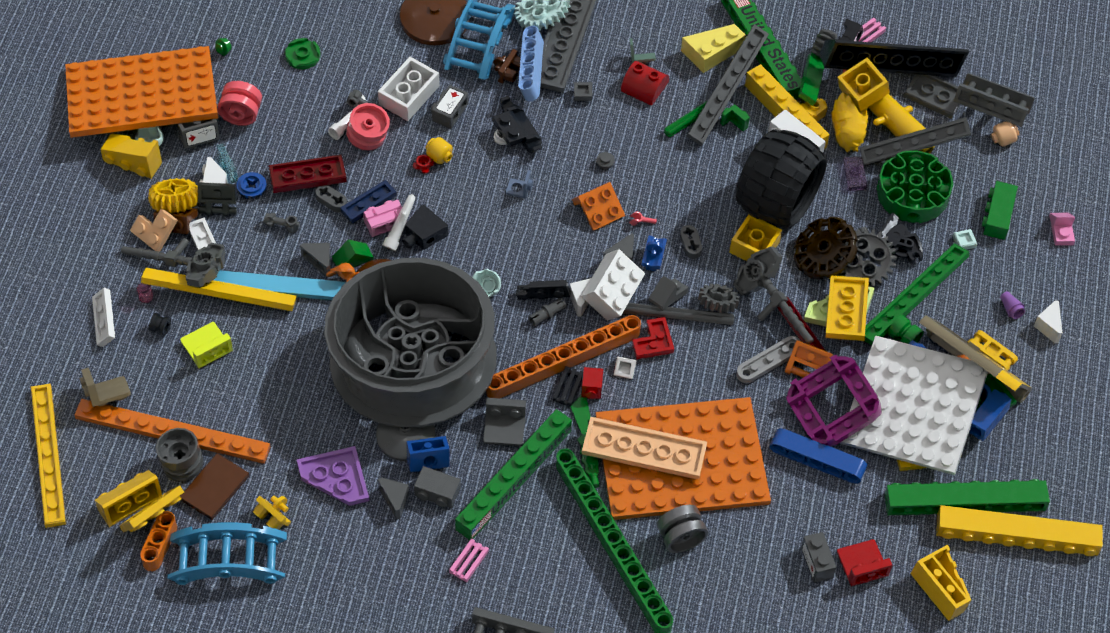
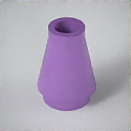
M1004 292L1000 296L1009 317L1018 319L1024 315V304L1012 296L1010 292Z

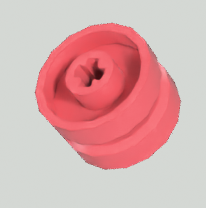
M243 81L228 82L223 87L217 108L218 113L225 121L239 126L253 124L258 115L262 94L260 90L250 83Z
M364 103L358 105L350 114L347 124L346 135L348 140L361 150L370 151L377 149L386 138L390 123L389 116L382 107L376 104Z

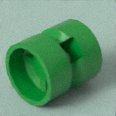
M900 315L891 324L887 334L896 341L900 340V342L909 344L912 340L918 343L924 331L916 324L911 325V320L904 315Z

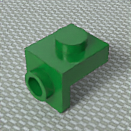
M734 104L722 112L720 124L724 126L731 121L740 130L745 131L749 126L750 117L745 111H742Z

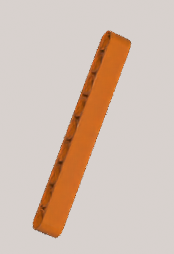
M634 315L627 316L493 375L491 384L486 390V395L488 398L505 397L564 371L565 366L571 368L632 341V339H637L640 335L641 320Z

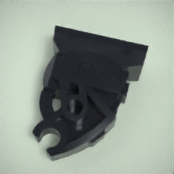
M892 213L880 230L882 232L881 238L888 236L887 243L893 242V246L890 248L896 249V253L893 255L907 258L910 264H913L915 261L913 256H916L918 261L921 262L923 259V249L917 234H911L905 225L897 224L899 217Z

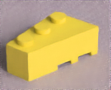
M735 24L682 37L681 52L705 73L736 54L746 35Z

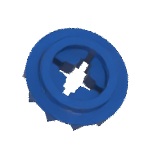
M245 173L238 179L237 189L240 195H245L246 198L249 196L255 198V196H261L262 192L266 191V180L259 173ZM248 183L251 185L255 184V188H249Z

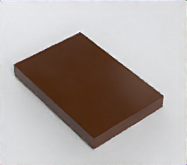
M217 453L180 496L182 498L181 501L213 520L247 480L249 472Z

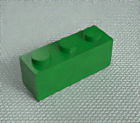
M996 181L994 188L990 187L988 198H991V201H987L985 212L988 215L983 217L981 227H985L983 235L1005 240L1009 230L1018 186Z

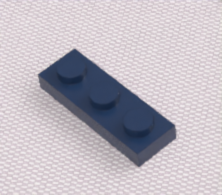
M384 180L340 207L341 213L352 224L362 218L363 212L369 207L383 205L386 201L396 197L397 192Z

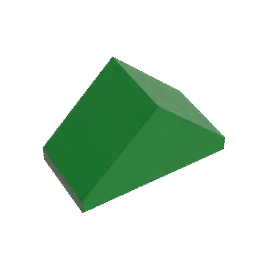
M348 239L332 256V260L335 266L349 263L356 267L374 260V257L366 243Z

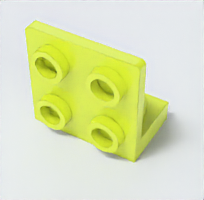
M211 322L180 339L198 368L233 351L230 336L227 333L223 335L215 322Z

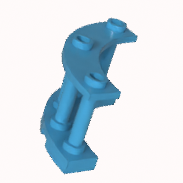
M468 0L461 17L456 19V29L449 52L445 54L443 59L444 69H452V65L472 69L479 73L478 78L486 80L490 76L495 54H492L495 45L498 46L503 35V32H501L502 28L506 29L512 23L515 5L507 4L505 7L499 8L477 2L478 0ZM471 16L495 21V25L489 28L469 23L468 20ZM468 29L488 34L490 37L488 43L481 44L461 39L463 30ZM458 45L483 51L482 63L477 64L454 58Z
M238 522L202 524V528L192 530V527L178 530L170 535V542L180 546L179 570L168 574L167 579L175 581L179 585H186L189 582L204 578H228L230 576L258 579L268 584L276 583V581L285 577V573L275 570L276 546L287 540V532L263 526V529L252 528V524ZM222 539L221 564L206 565L208 541ZM232 539L246 540L245 564L230 563ZM255 542L264 543L268 546L267 568L253 565ZM199 543L198 566L187 568L188 547Z

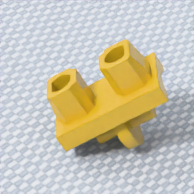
M261 496L256 499L259 503L253 511L256 516L263 520L269 512L273 515L266 523L269 527L279 530L283 525L289 526L291 521L280 512V510L287 512L289 509L286 506L287 498L285 496L279 498L272 496L270 500L273 502V505Z

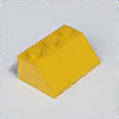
M147 470L143 473H138L126 483L119 484L110 492L101 494L95 499L97 510L107 525L111 527L162 496L157 476Z

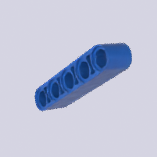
M783 428L776 430L769 446L776 454L854 484L861 482L867 468V463L861 458Z

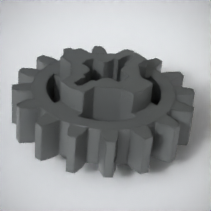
M710 283L709 286L704 285L703 288H700L698 300L700 305H705L704 308H709L712 312L717 310L719 313H729V310L734 312L738 308L740 296H738V292H733V288Z

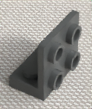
M486 399L484 444L523 446L526 400Z

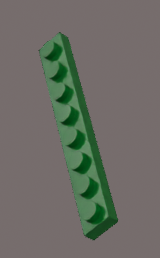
M954 243L865 326L864 341L872 345L875 336L884 337L891 324L900 315L907 316L969 257V251Z

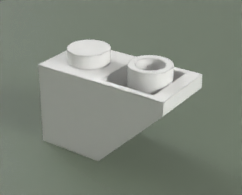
M207 157V162L202 167V175L204 177L200 179V182L228 184L226 172L211 157Z

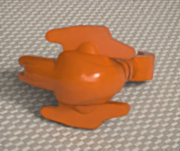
M342 263L330 269L326 277L338 274L348 282L359 272H355L351 264Z

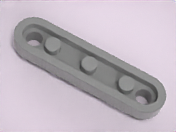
M789 336L740 364L736 373L738 380L743 383H751L789 361L793 350L790 347H794L796 340L800 341L799 338Z

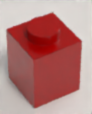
M584 367L581 397L601 399L603 369Z

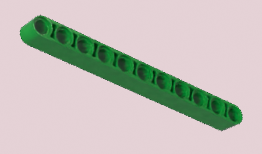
M569 449L559 450L556 456L557 471L655 633H671L673 617L576 456ZM586 491V492H588V493H587V494H582V493H580V492ZM596 507L597 510H591L590 508ZM605 523L607 524V526H601L599 524ZM615 539L617 540V542L612 543L609 540ZM623 555V556H626L627 558H626V559H621V558H619V556ZM629 572H635L637 575H630ZM644 588L647 592H641L639 589ZM655 605L657 609H651L648 606ZM659 622H665V623H667L668 625H667V626H661V625L659 624Z

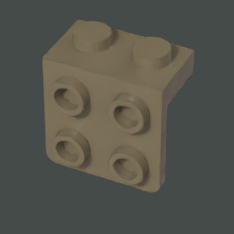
M89 368L81 370L83 377L79 378L85 397L90 398L93 407L104 406L114 400H124L131 395L124 376L95 384Z

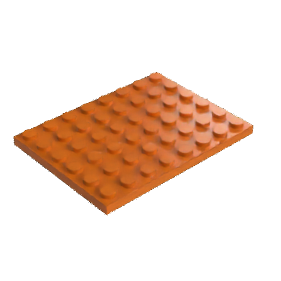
M209 46L65 64L70 138L218 118Z
M750 397L595 413L596 418L707 442L699 480L602 459L610 513L614 520L660 516L682 505H695L700 512L769 505L771 503Z

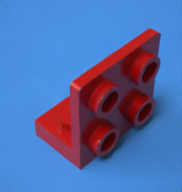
M874 539L837 549L838 557L850 586L887 577L890 574L892 562L890 558L883 560Z

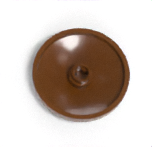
M405 0L400 9L402 29L411 39L421 44L437 46L451 43L456 29V19L461 17L467 2L466 0Z

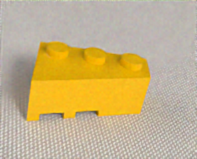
M111 133L100 149L102 159L106 163L117 165L126 171L130 170L141 177L152 179L162 164L157 140L145 142L144 138L132 140L130 136Z
M946 545L918 560L910 574L946 619L950 621L964 613L971 602V598L963 579L958 575L956 562L950 556V548Z

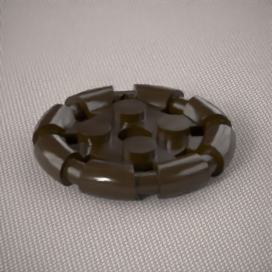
M829 216L827 219L822 217L812 221L803 232H800L794 244L795 253L793 255L798 269L804 271L806 276L813 279H822L823 277L829 279L831 275H839L845 270L844 268L848 263L851 264L855 258L858 248L856 246V242H858L857 234L852 225H848L847 221L839 217ZM828 243V248L822 251V245ZM841 256L843 259L837 263L836 260Z

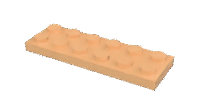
M590 417L582 454L699 480L707 442Z

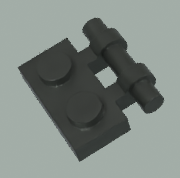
M199 182L198 202L206 203V206L199 205V213H206V215L223 214V216H229V214L236 215L237 207H230L229 205L236 204L237 202L236 184ZM212 203H221L222 206H213Z

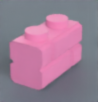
M389 200L381 206L369 207L363 212L364 223L371 237L391 231L402 209L399 200Z

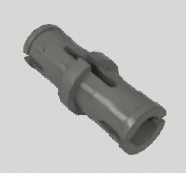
M558 298L549 305H543L542 309L528 316L530 323L535 327L544 320L553 318L554 314L567 307L565 301L561 302L563 299Z

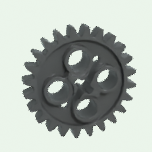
M865 228L864 233L857 229L858 242H856V246L860 243H866L868 247L866 249L857 248L858 254L855 255L854 259H857L858 263L856 265L848 263L840 275L845 274L846 277L869 278V284L873 288H875V282L882 285V278L888 281L887 274L893 275V270L890 268H896V264L892 262L897 260V256L893 255L896 253V249H890L893 246V242L887 243L888 236L881 238V231L876 235L875 229L871 233H868L867 228ZM882 252L884 256L878 259L874 257V254ZM840 256L836 261L840 262L843 258ZM867 256H869V260L866 259L865 261H863V257L866 258ZM868 267L875 270L873 274H866L864 271Z

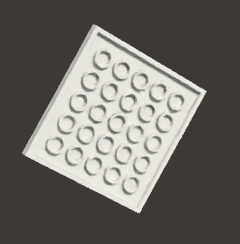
M875 336L863 374L881 402L882 413L873 423L843 440L840 444L955 475L988 372L969 359ZM855 397L850 411L860 406Z

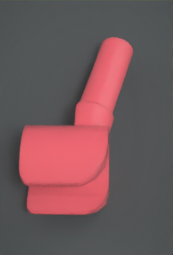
M638 211L630 215V217L634 218L630 221V224L633 226L639 222L654 224L657 222L656 219L643 217Z

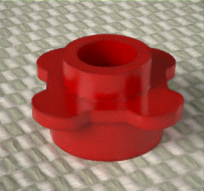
M428 155L418 156L416 162L413 163V168L419 169L424 174L429 172L431 166H434V161Z

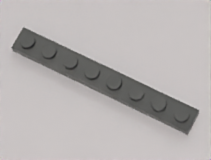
M755 24L750 29L686 135L700 146L704 144L769 35Z

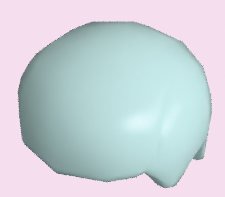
M159 126L138 129V136L135 137V140L144 138L145 142L157 140L159 146L164 139Z
M484 269L474 273L473 278L479 282L489 298L495 296L500 291L501 279L496 272Z

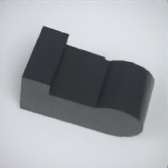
M846 19L843 24L845 32L838 40L859 41L864 33L863 26Z

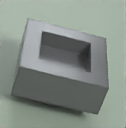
M574 82V101H592V82Z

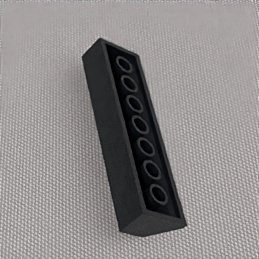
M825 40L820 51L824 68L849 70L865 58H868L879 72L957 77L969 54V49L846 40Z

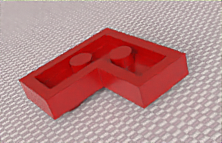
M665 317L647 320L646 325L649 337L632 339L636 360L674 353V346Z

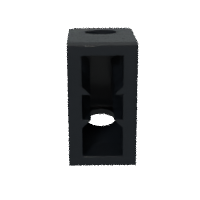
M423 204L406 222V237L402 239V242L407 248H411L416 243L420 248L427 249L448 236V224Z

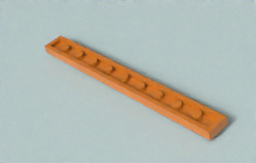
M81 399L75 413V419L157 439L170 429L185 428L192 431L196 436L200 449L265 464L271 447L270 443L107 404L93 407L91 401Z

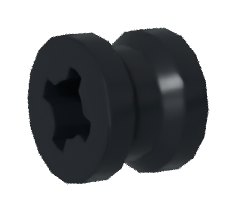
M154 313L149 322V331H157L160 335L165 336L170 329L171 318L167 316L161 317L160 314Z

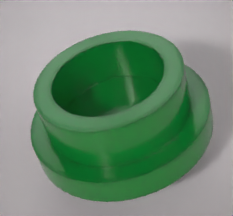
M219 38L215 42V49L218 53L225 56L231 51V44L228 39Z

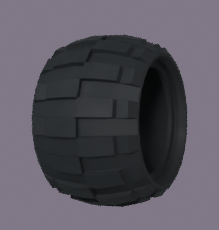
M777 129L769 131L756 144L742 169L736 187L737 204L741 205L742 209L752 217L761 219L778 228L784 227L787 229L794 226L810 207L822 183L827 167L825 153L821 152L820 148L810 139L796 132L788 130L779 131Z

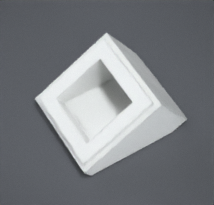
M617 356L614 376L633 379L637 360Z

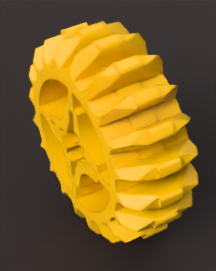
M170 178L169 180L156 182L149 189L148 199L150 206H152V209L157 210V212L166 210L170 214L180 211L185 212L187 209L190 210L198 203V186L195 182H191L189 179L185 180V178Z

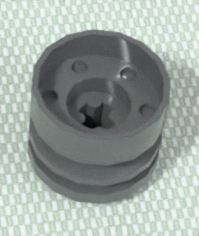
M185 428L170 429L157 440L156 453L162 470L168 478L174 481H186L198 475L203 467L204 460L197 438L192 431Z

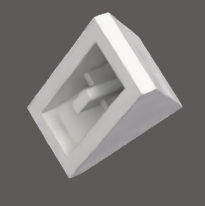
M591 278L570 283L569 286L571 291L570 298L579 317L582 316L589 304L581 295Z
M1054 301L1037 317L1034 324L1036 329L1054 343H1059L1062 336L1059 301Z

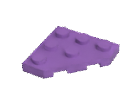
M355 446L297 459L301 481L349 506L369 501Z

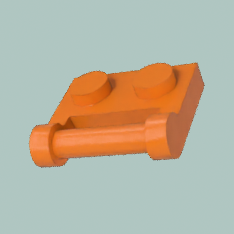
M796 340L785 373H792L804 378L811 372L795 367V361L818 369L830 362V357L833 354Z

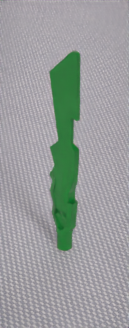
M580 395L572 404L571 410L581 432V436L577 441L583 448L588 421H590L591 416L587 398ZM581 448V462L585 466V473L589 476L594 488L599 487L598 458L595 459V457L583 455Z

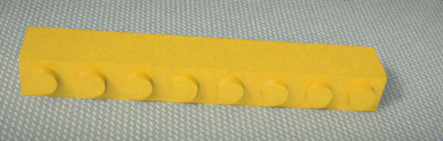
M940 505L937 513L936 536H941L945 539L958 538L964 541L974 540L982 541L986 544L998 543L1004 546L1015 545L1023 546L1026 549L1039 548L1045 551H1063L1067 554L1080 553L1086 556H1098L1103 547L1102 525L943 505Z

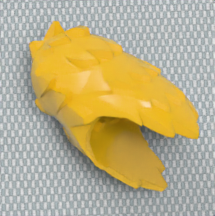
M842 92L838 99L835 100L831 113L835 130L834 134L836 136L835 140L846 152L850 150L858 152V147L864 143L867 133V110L859 112L851 96H846Z

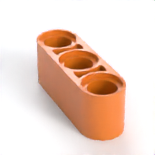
M164 511L157 516L141 550L142 564L147 571L159 569L171 544L170 535L177 531L175 516L170 511ZM165 522H171L169 525H163ZM159 539H162V540H163V541H161V542H159V543H155L156 540H159ZM149 557H155L153 560H147Z

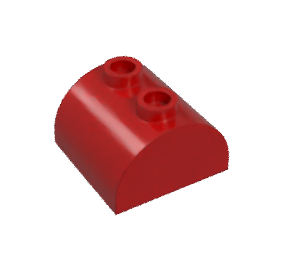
M634 61L625 74L621 85V92L652 106L668 84L669 75L639 61Z

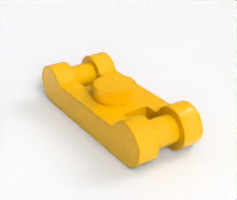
M978 330L974 334V338L968 340V343L972 342L980 348L981 352L1006 370H1009L1010 365H1014L1018 361V357L982 330Z

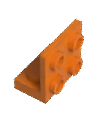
M610 182L572 199L574 206L581 204L592 230H596L625 216Z

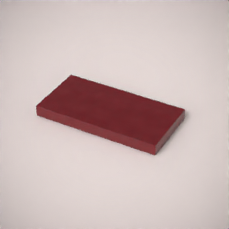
M342 155L268 165L273 193L347 182Z

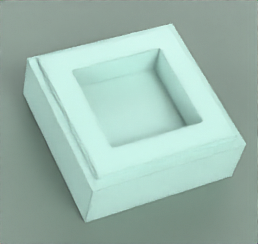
M971 229L953 233L952 237L955 244L966 250L977 247V242Z

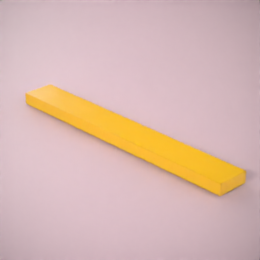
M145 268L141 277V283L287 311H293L296 302L295 295L215 280L205 283L202 287L187 285L186 275Z
M51 383L31 386L44 524L46 528L66 525Z

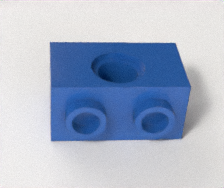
M446 436L406 441L407 463L410 472H419L423 466L430 469L450 467V448Z

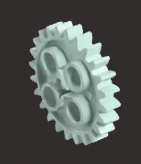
M520 0L521 2L516 3L517 7L514 9V15L522 28L536 26L540 31L542 27L547 29L548 25L554 26L555 21L560 22L559 18H565L564 13L569 12L567 8H570V0Z

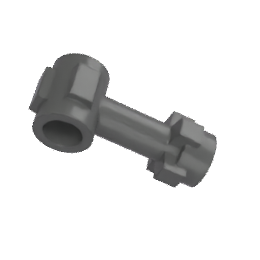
M353 90L347 97V103L351 107L369 102L361 98L362 93L359 90Z
M276 213L265 214L264 224H267L269 227L274 226V224L285 226L290 233H296L300 228V223L293 215L283 219L276 217Z

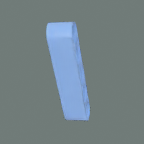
M536 26L525 28L522 37L518 86L526 101H534L540 94L544 41Z

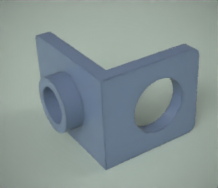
M531 170L527 171L525 181L511 178L506 194L526 199L528 191H531L533 186ZM517 184L522 187V190L515 192L511 187Z

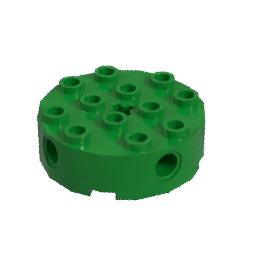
M918 150L902 151L896 154L895 157L887 160L882 166L876 188L878 200L888 213H894L901 221L911 223L930 221L937 218L947 208L953 188L950 170L932 154Z

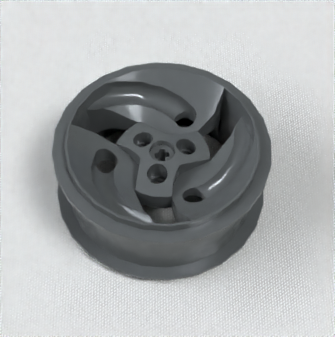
M400 258L376 264L359 272L341 287L332 299L325 316L324 335L330 353V372L334 387L344 402L357 413L380 424L395 427H425L445 422L464 413L487 390L497 365V348L493 338L495 332V313L490 298L478 281L462 269L446 262L427 258ZM386 313L389 320L382 324L375 335L369 321ZM414 313L413 315L408 317L404 316L406 314ZM447 331L465 336L469 340L474 341H449ZM448 356H451L456 358L458 361L454 363H448L444 359ZM373 363L384 366V369L379 372H372L368 368Z

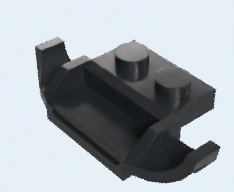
M509 96L500 98L503 113L493 116L492 122L507 145L510 147L522 143L529 153L541 150V136H539L529 121L524 110L513 104Z

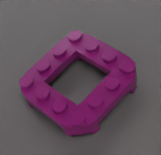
M837 355L831 356L830 362L801 380L797 381L795 378L790 383L791 386L786 397L810 439L830 447L839 444L870 425L882 413L881 402L855 360L851 357H838ZM843 379L860 406L826 426L809 399Z

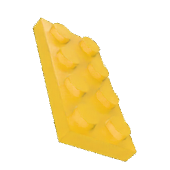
M831 275L825 338L865 340L869 278Z

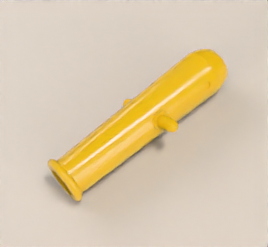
M889 94L868 107L878 117L874 119L873 124L876 126L885 125L895 137L926 129L910 114L913 111L912 106L902 107ZM935 146L919 151L930 154Z

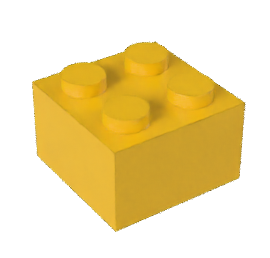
M865 58L837 77L839 88L846 96H851L859 112H862L890 93L888 81L868 58Z
M748 214L731 240L729 253L747 261L751 258L752 254L768 247L776 248L780 243L782 229Z

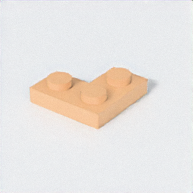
M160 210L153 223L143 215H138L130 231L153 250L160 252L178 220L166 210Z

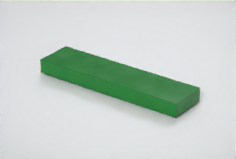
M811 52L807 57L798 97L813 106L817 101L824 65L822 59Z

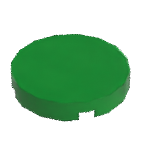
M307 38L295 39L285 49L286 61L293 68L309 69L319 62L321 57L320 47L315 41H309Z

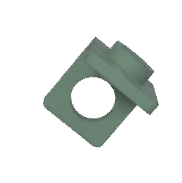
M630 38L632 63L639 61L647 64L649 61H656L655 53L634 55L633 40Z

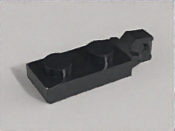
M566 280L530 281L528 285H517L516 291L517 298L523 300L528 298L570 297L571 295Z

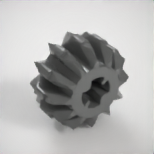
M822 29L817 34L812 53L821 58L820 51L825 40H837V34L831 30Z

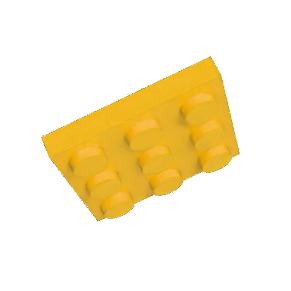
M177 486L167 491L120 524L119 527L123 532L128 530L133 532L142 528L148 523V520L157 517L165 511V508L182 499L180 495L184 493L181 486Z

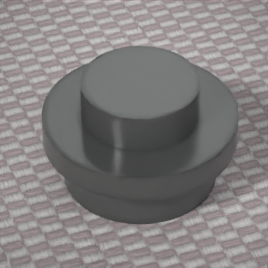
M602 152L598 154L596 163L601 169L607 170L614 165L615 158L611 153Z

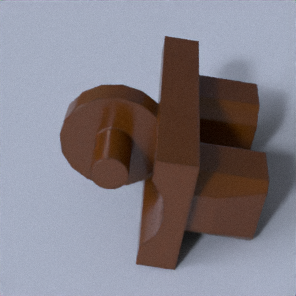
M512 49L508 57L503 55L493 60L494 69L500 75L499 83L503 84L505 80L510 82L516 80L517 71L513 70V68L520 70L521 60L517 50Z

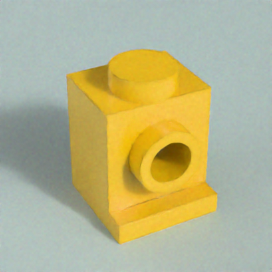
M817 98L813 106L807 102L800 104L817 122L826 116L828 107L823 99Z

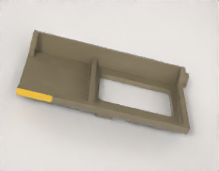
M927 315L920 320L919 323L926 327V336L953 356L965 355L986 370L988 372L987 375L991 374L1000 380L1019 403H1022L1027 398L1032 387L981 352L979 347L972 342L968 343L945 325Z

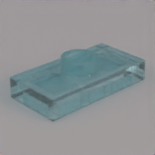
M224 144L216 145L220 167L226 171L231 183L237 182V170Z

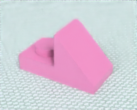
M1050 213L1055 245H1074L1075 239L1072 225L1075 216L1070 213Z

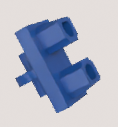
M648 236L642 260V266H646V270L657 271V269L661 268L667 239Z

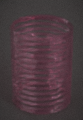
M140 283L137 286L139 300L142 303L151 302L153 299L151 285Z

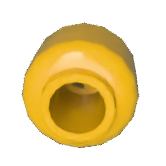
M441 137L430 139L425 147L426 155L437 164L447 163L453 157L452 145Z

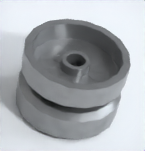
M695 505L676 507L666 512L657 521V528L664 537V543L669 552L680 553L690 550L701 544L708 537V529L705 523L701 521L702 516Z

